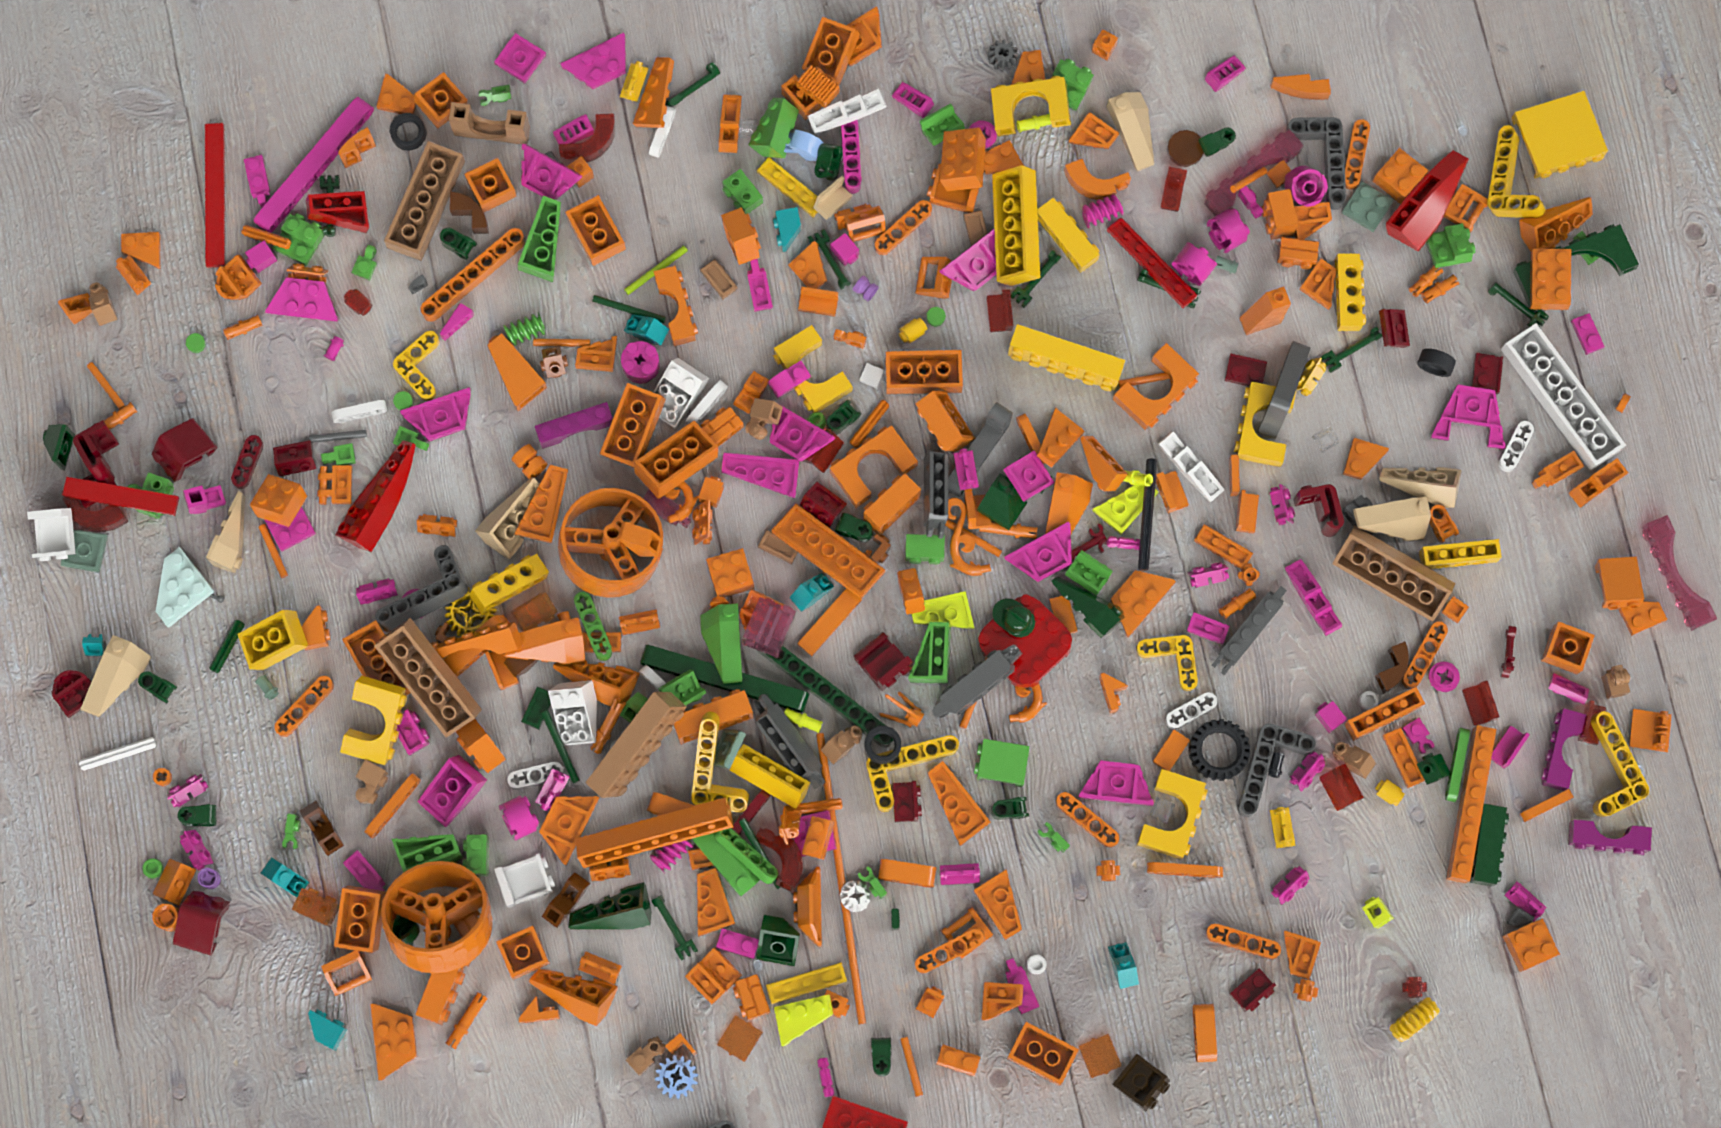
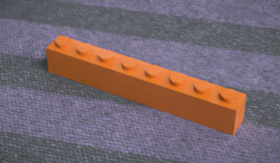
M1477 725L1472 729L1446 880L1466 884L1471 879L1496 729Z
M721 798L595 834L585 835L576 838L577 858L582 867L587 868L733 827L731 808L726 798Z

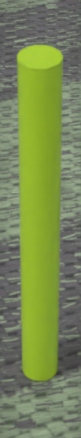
M683 245L624 289L626 294H631L654 277V271L666 268L688 252L687 248Z

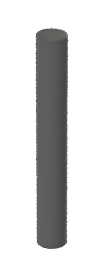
M367 430L309 435V440H311V443L364 438L367 437Z

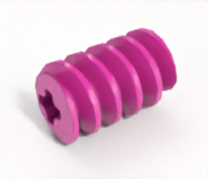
M1114 194L1110 196V199L1104 197L1103 201L1099 199L1096 201V204L1090 202L1089 206L1083 205L1082 216L1087 228H1090V222L1097 226L1098 219L1101 223H1104V217L1110 221L1111 214L1115 218H1118L1117 212H1120L1122 216L1124 214L1122 205Z
M688 840L663 846L661 847L663 851L656 849L657 857L650 855V859L665 873L663 869L671 870L669 863L676 865L675 857L682 859L680 852L682 851L687 854L686 846L692 848L693 845Z

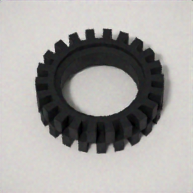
M1214 719L1204 723L1193 734L1190 740L1189 758L1193 762V767H1196L1199 774L1202 773L1203 777H1209L1213 781L1229 780L1237 776L1248 763L1251 749L1248 743L1249 738L1245 736V731L1241 730L1239 725L1232 724V721H1224V719L1216 721ZM1213 733H1224L1234 740L1237 747V756L1231 765L1220 768L1210 765L1205 760L1202 754V744L1207 736Z

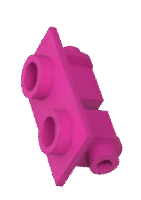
M961 449L960 452L953 453L960 490L978 488L973 451Z
M1279 484L1280 489L1273 487L1270 492L1272 505L1280 504L1279 508L1273 509L1276 522L1279 525H1285L1286 521L1293 524L1295 512L1289 503V499H1291L1290 491L1282 484Z
M1221 562L1213 563L1208 568L1195 567L1192 571L1187 572L1191 578L1193 577V579H1190L1191 587L1195 586V588L1209 585L1208 578L1210 577L1212 584L1225 582L1226 579H1229L1228 571H1224L1229 568Z
M387 578L376 581V588H374L373 583L359 585V588H356V595L360 605L398 596L394 579Z
M1314 751L1309 753L1301 763L1306 769L1303 770L1298 766L1290 776V783L1294 786L1297 784L1301 792L1304 788L1309 787L1313 777L1323 770L1325 760L1322 754L1318 755Z
M552 768L535 803L541 805V809L545 811L551 809L555 798L560 796L570 776Z
M196 774L192 775L186 780L187 783L184 785L172 787L169 790V794H167V799L173 798L170 801L173 807H180L191 800L188 796L189 792L195 798L205 792L208 785L205 781L201 782L203 779L202 774L198 776Z
M196 829L184 831V834L180 836V843L186 853L193 851V854L188 857L194 869L200 871L205 868V865L213 864L211 854L205 848L202 837Z
M979 863L940 865L941 885L980 883Z
M1300 866L1294 867L1285 876L1289 881L1288 884L1282 879L1272 888L1271 894L1275 898H1279L1281 905L1289 902L1297 890L1307 885L1310 879L1307 870L1304 871Z
M1518 881L1504 895L1516 907L1518 906L1534 916L1533 922L1547 908Z

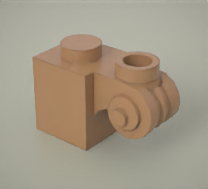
M98 282L92 283L89 287V302L99 326L118 320L115 307L108 295V289Z
M755 398L751 407V420L745 427L746 432L758 440L764 439L767 435V430L764 426L767 423L778 425L783 407L775 401Z
M1623 665L1611 667L1601 677L1607 699L1626 696L1630 693L1628 685L1630 674L1623 668Z
M855 725L847 727L845 732L841 730L824 745L821 751L833 765L846 756L855 743H860L863 736L861 728Z
M1338 742L1332 751L1337 761H1344L1351 772L1366 779L1376 765L1370 753L1357 746L1352 748L1348 743Z
M365 760L355 777L364 782L366 786L356 791V799L362 804L371 803L373 805L379 795L376 792L380 787L383 788L388 781V773L384 769Z
M658 1036L650 1038L647 1045L643 1049L639 1047L626 1059V1062L641 1076L655 1063L652 1059L664 1053L665 1043H662Z

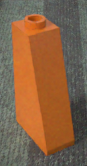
M1284 286L1266 292L1239 318L1246 335L1282 323L1291 305Z
M502 333L499 336H493L489 340L487 346L515 409L520 411L547 388L546 383Z

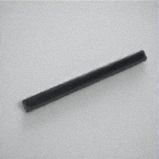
M1149 458L1146 461L1145 474H1151L1153 482L1150 486L1144 485L1138 570L1141 571L1149 569L1157 471V459Z

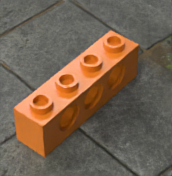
M1414 687L1348 720L1344 725L1352 740L1355 741L1425 705V702L1417 687Z

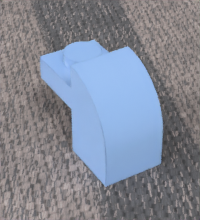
M795 130L794 133H789L790 143L786 144L784 152L798 153L806 161H817L818 148L824 142L805 131Z

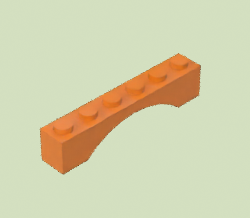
M504 621L497 624V627L494 628L487 626L480 629L477 633L470 631L464 633L459 638L453 636L445 639L442 643L438 644L435 641L430 644L443 659L453 652L468 648H480L503 654L517 650L523 641L516 623Z

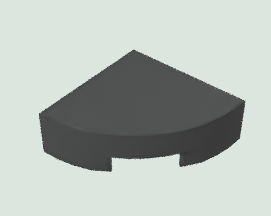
M423 274L418 276L409 285L411 294H415L428 286Z
M1517 906L1507 924L1523 926L1529 924L1535 917Z

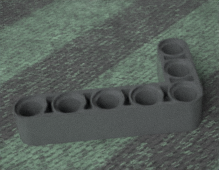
M1335 117L1293 118L1286 129L1288 138L1292 140H1323L1325 178L1327 180L1326 202H1330L1332 210L1340 209L1346 199L1342 122ZM1296 126L1300 131H1294L1291 127ZM1310 126L1317 127L1318 131L1311 130ZM1329 126H1334L1337 130L1332 131L1329 129ZM1329 144H1336L1338 148H1331ZM1335 161L1339 166H1333L1330 162ZM1331 179H1337L1339 184H1334ZM1337 196L1340 199V201L1336 202L1332 199V197Z
M1295 341L1292 342L1272 399L1260 424L1259 433L1276 439L1292 403L1311 347Z
M998 402L994 404L988 413L985 426L967 450L973 451L976 473L1011 423L1013 412ZM955 467L948 477V491L960 497L964 490L959 488Z
M441 545L434 551V557L443 577L442 579L376 612L375 619L384 631L390 632L409 618L412 621L419 619L467 594L468 586L457 558L447 545Z
M1270 723L1265 724L1260 729L1238 805V811L1242 816L1250 817L1258 809L1274 747L1306 755L1316 746L1313 736ZM1265 729L1272 731V738H1267L1264 735ZM1289 735L1291 743H1285L1282 736ZM1301 741H1308L1310 749L1303 748ZM1259 748H1265L1268 751V755L1261 756ZM1254 766H1260L1263 773L1257 775L1253 770ZM1250 784L1256 785L1258 792L1251 793L1248 786ZM1250 803L1253 810L1251 812L1245 811L1243 804Z

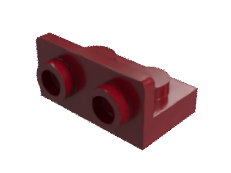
M311 440L273 447L274 465L278 476L316 469Z
M816 482L804 494L800 503L804 510L828 527L833 524L835 518L847 505L846 502L819 482Z
M916 780L893 783L895 823L918 822V816H922V806L918 805L917 797H921L920 785L916 784Z
M1258 968L1229 994L1244 1012L1248 1010L1252 1012L1260 1005L1258 1001L1261 998L1265 997L1267 999L1275 992L1273 988L1276 984L1272 983L1264 972Z

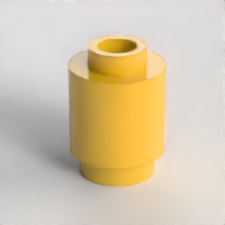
M920 317L914 318L899 328V337L904 343L911 344L924 335L928 329Z
M1381 779L1375 787L1377 790L1376 795L1390 805L1397 806L1405 795L1400 787L1388 779L1385 781Z

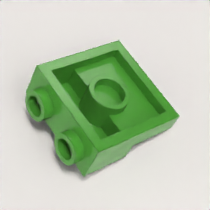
M1060 59L1052 77L1061 76L1065 78L1069 108L1077 111L1093 81L1094 74L1087 67L1079 68L1075 66V62L1070 59H1065V61Z
M298 213L295 215L289 214L281 228L280 236L291 240L290 248L284 249L274 245L273 250L307 266L325 236L321 229L322 226L313 221L311 224L306 222L305 217Z
M1463 223L1445 226L1444 231L1433 233L1426 241L1435 268L1472 262L1473 254H1475V245L1473 242H1469L1470 232L1468 228H1464Z

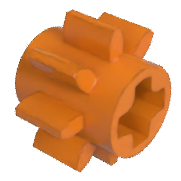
M1115 860L1101 861V866L1096 867V876H1101V881H1116V876L1120 875V865L1115 866Z
M1300 979V984L1296 983L1294 985L1293 993L1297 994L1298 1000L1311 1002L1312 997H1317L1319 988L1314 987L1315 982Z

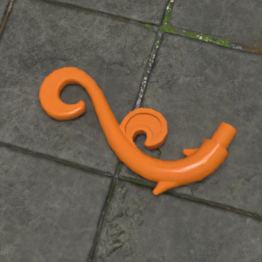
M685 481L677 486L684 494V505L680 504L679 510L667 517L670 524L687 518L699 496L694 497L690 486ZM672 489L665 496L668 499H676L680 494V490Z
M959 498L948 499L949 519L955 520L957 516L951 514L950 510L953 506H959L961 509V515L950 542V554L954 562L950 564V567L970 576H981L982 573L990 572V564L980 566V564L975 565L972 561L968 564L961 558L958 548L959 544L964 543L965 546L961 548V551L969 553L975 548V542L969 535H960L966 518L965 503Z
M1039 684L1033 688L1031 687L1033 690L1031 706L1028 709L1025 706L1023 711L1018 712V714L1009 715V722H1027L1033 719L1047 705V702H1042V690ZM1015 686L1017 696L1026 698L1030 695L1031 691Z

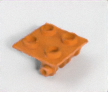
M709 499L696 506L692 513V519L694 520L692 531L694 545L702 541L703 544L708 545L712 541V531H710L712 526L710 524H712L713 510L711 509Z
M1633 709L1629 747L1668 753L1672 714H1668L1667 711H1660L1659 713Z

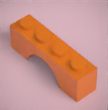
M676 265L654 271L659 294L671 297L679 307L676 317L668 323L673 345L678 346L696 341L695 334H698L696 324L691 323L690 317L693 316L691 306L686 305L685 300L688 299L686 288L682 289L680 282H683L681 271H677Z

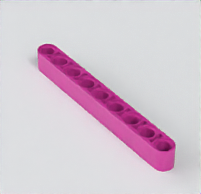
M356 97L254 218V223L263 230L272 233L338 156L341 147L370 118L374 108L360 97Z

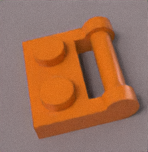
M1462 184L1449 203L1444 217L1455 224L1463 223L1464 228H1468L1471 233L1474 229L1473 225L1484 208L1488 207V199ZM1476 201L1478 205L1468 221L1462 219L1472 202Z
M973 907L969 908L965 915L948 928L944 927L940 930L947 941L954 939L951 934L973 919L976 924L965 932L973 928H980L985 933V941L993 936ZM973 932V937H971L968 940L967 937L964 936L968 943V947H971L969 943L974 940L980 942L979 938L981 937V935L975 934V932ZM955 941L953 947L956 951L960 952L963 951L964 944L961 941ZM976 948L964 953L960 958L963 959Z

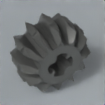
M1005 39L1002 43L995 41V46L991 45L990 51L987 54V57L990 58L989 64H994V69L1001 67L1000 70L1002 72L1004 67L1010 71L1011 65L1015 66L1017 64L1016 59L1019 58V54L1016 52L1018 48L1012 47V41L1006 44Z

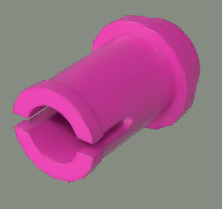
M337 336L330 339L331 343L324 354V357L331 361H335L341 347H344V340Z

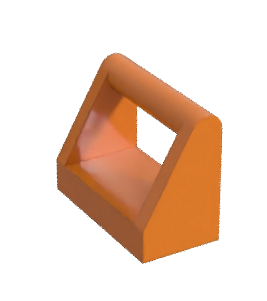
M880 206L844 215L847 235L853 242L881 235L886 231L884 214ZM875 223L880 225L878 228L853 234L854 229Z
M922 257L915 293L949 299L952 279L941 274L939 271L949 264L951 260L948 257ZM928 264L938 265L934 289H923Z
M357 950L321 966L335 996L372 980L363 956ZM358 961L364 975L336 987L331 973Z

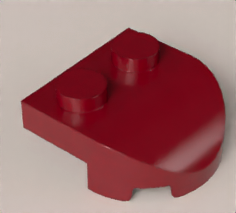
M67 670L60 673L54 679L51 691L53 699L68 718L81 710L92 682L85 674L79 671Z

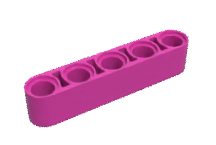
M858 119L841 125L844 187L850 194H855L861 189ZM850 127L853 128L854 131L849 133L846 132L845 129ZM848 145L855 146V149L848 150L846 147ZM852 162L855 163L857 166L854 168H850L847 166V164ZM855 180L857 184L852 186L848 182Z

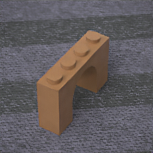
M452 102L449 122L454 136L528 145L530 124L526 112L507 110L506 120L494 121L475 115L470 104Z

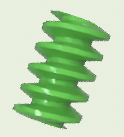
M539 312L538 318L534 314H531V320L525 316L524 323L517 319V326L510 322L509 329L505 324L503 325L509 342H512L514 346H517V339L521 343H524V337L530 341L531 334L537 338L538 331L545 335V327Z

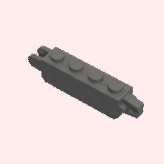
M933 440L930 444V449H927V454L924 457V526L926 527V537H932L933 528H938V538L943 539L945 523L948 519V452L941 451L937 440Z
M1280 586L1275 593L1270 591L1265 595L1220 651L1219 656L1212 664L1214 668L1224 658L1229 662L1221 672L1225 675L1238 662L1282 607L1284 601L1281 597L1287 591Z
M1013 644L1003 651L993 650L987 655L988 659L983 663L978 662L972 667L973 671L968 675L963 674L957 679L958 683L953 687L948 686L942 691L943 695L939 697L941 702L932 710L933 715L943 718L949 713L962 714L1011 675L1015 670L1013 663L1022 655L1018 646Z
M762 694L759 697L760 702L754 700L751 703L752 709L758 716L755 718L756 725L787 768L811 782L810 784L814 789L819 788L825 783L820 771L822 764L778 703L774 705L766 694Z

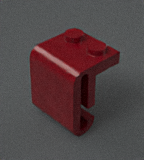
M191 418L161 434L151 455L161 465L166 475L171 477L174 482H177L182 478L186 468L202 461V455L204 454L208 457L217 450V446L195 419Z
M102 420L77 434L73 438V444L96 481L112 484L115 476L110 470L111 468L103 454L118 446L119 442ZM93 455H94L95 458H96V459H95V460H96V464L94 463V461H93V459H92V456H93Z
M1331 484L1312 487V485L1301 487V490L1298 491L1293 499L1295 506L1314 503L1318 522L1325 521L1328 515L1330 519L1322 528L1321 533L1326 537L1335 536L1344 524L1336 488Z
M881 632L853 655L857 664L881 691L892 687L900 676H905L910 672L913 663L908 656L905 657L894 643L892 644L887 639L888 636L884 632Z
M192 891L180 906L173 945L211 956L216 948L217 943H214V940L218 937L222 916L229 909L230 901H226L222 897L206 895L202 891Z

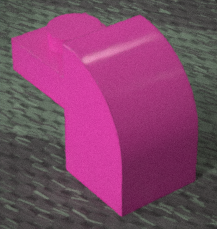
M799 361L770 379L768 385L778 399L811 378V375L803 362Z
M201 485L183 490V496L190 514L206 513L209 509L226 505L220 485L203 489Z

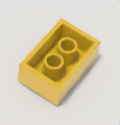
M283 609L238 633L249 669L265 670L308 647L296 611Z

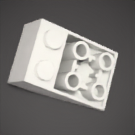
M679 358L672 360L653 393L666 398L659 418L673 428H676L701 394L709 378Z
M593 681L559 683L548 690L557 730L564 746L595 743L597 698Z

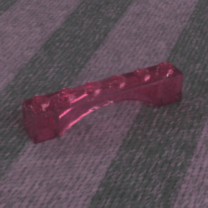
M1290 130L1285 133H1279L1271 145L1268 143L1261 149V153L1258 156L1253 155L1250 157L1247 165L1238 167L1230 179L1227 177L1219 184L1220 187L1218 189L1209 191L1205 196L1204 205L1214 216L1227 209L1232 210L1238 192H1231L1230 187L1262 167L1278 164L1282 160L1289 163L1302 152L1304 147L1302 142Z
M1668 515L1642 527V535L1649 542L1651 554L1657 559L1659 570L1668 581L1667 587L1676 598V606L1682 611L1686 626L1690 627L1691 631L1717 620L1710 602L1693 592L1683 581L1677 570L1673 554L1676 532Z

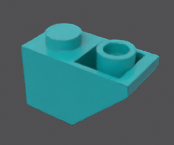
M798 207L775 211L776 217L773 218L774 229L779 231L776 239L778 247L782 246L783 252L789 249L801 231Z
M631 315L624 329V332L638 339L660 346L669 331L666 326L655 318Z
M820 573L802 583L789 598L802 612L831 591L834 585L828 577Z
M272 857L260 873L298 899L310 883Z
M1127 942L1108 946L1119 988L1123 989L1139 985L1137 967Z
M318 1009L315 1012L309 1010L308 1016L315 1041L336 1051L347 1032V1029L343 1028L344 1023L335 1018L333 1021H330L326 1018L327 1014Z

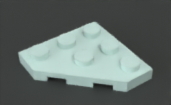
M181 547L164 558L156 613L167 627L172 626L215 592Z

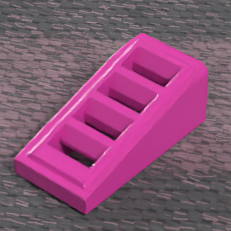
M1233 55L1209 71L1205 81L1217 92L1241 74L1246 67ZM1230 64H1232L1237 70L1235 71Z
M903 81L892 95L895 100L922 118H925L934 106L932 98ZM907 90V93L902 98L901 95Z
M585 114L553 132V135L560 149H563L594 135V130ZM582 124H584L586 127L584 131L581 127ZM576 127L578 128V130H579V132H580V133H578V134H576L575 129H574V128H576ZM569 130L571 131V133H572V135H573V137H571V138L569 137L568 132H567V131H569ZM562 133H564V136H565V138H566V141H564V142H563L562 137H561V135H560V134H562Z
M460 303L440 332L442 340L446 341L474 316L473 310Z

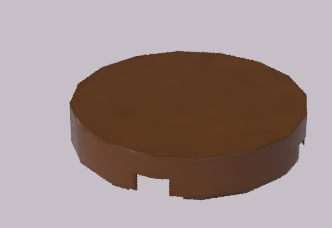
M1182 130L1173 134L1167 147L1172 162L1182 167H1190L1199 163L1204 154L1198 142L1201 138L1200 135L1190 130Z

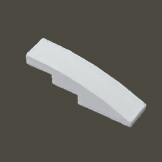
M876 89L864 96L858 95L845 102L839 101L809 115L808 118L816 134L886 108L887 105L881 90Z
M1170 432L1158 443V446L1209 502L1213 501L1224 491V488L1205 464L1196 458L1188 446H1184L1174 432Z

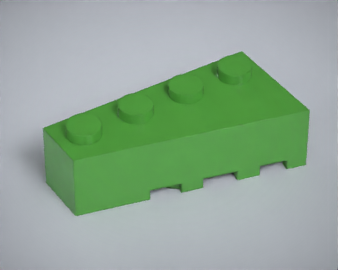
M546 196L542 197L517 269L553 282L560 201Z

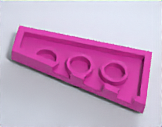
M723 453L722 473L796 498L799 460Z

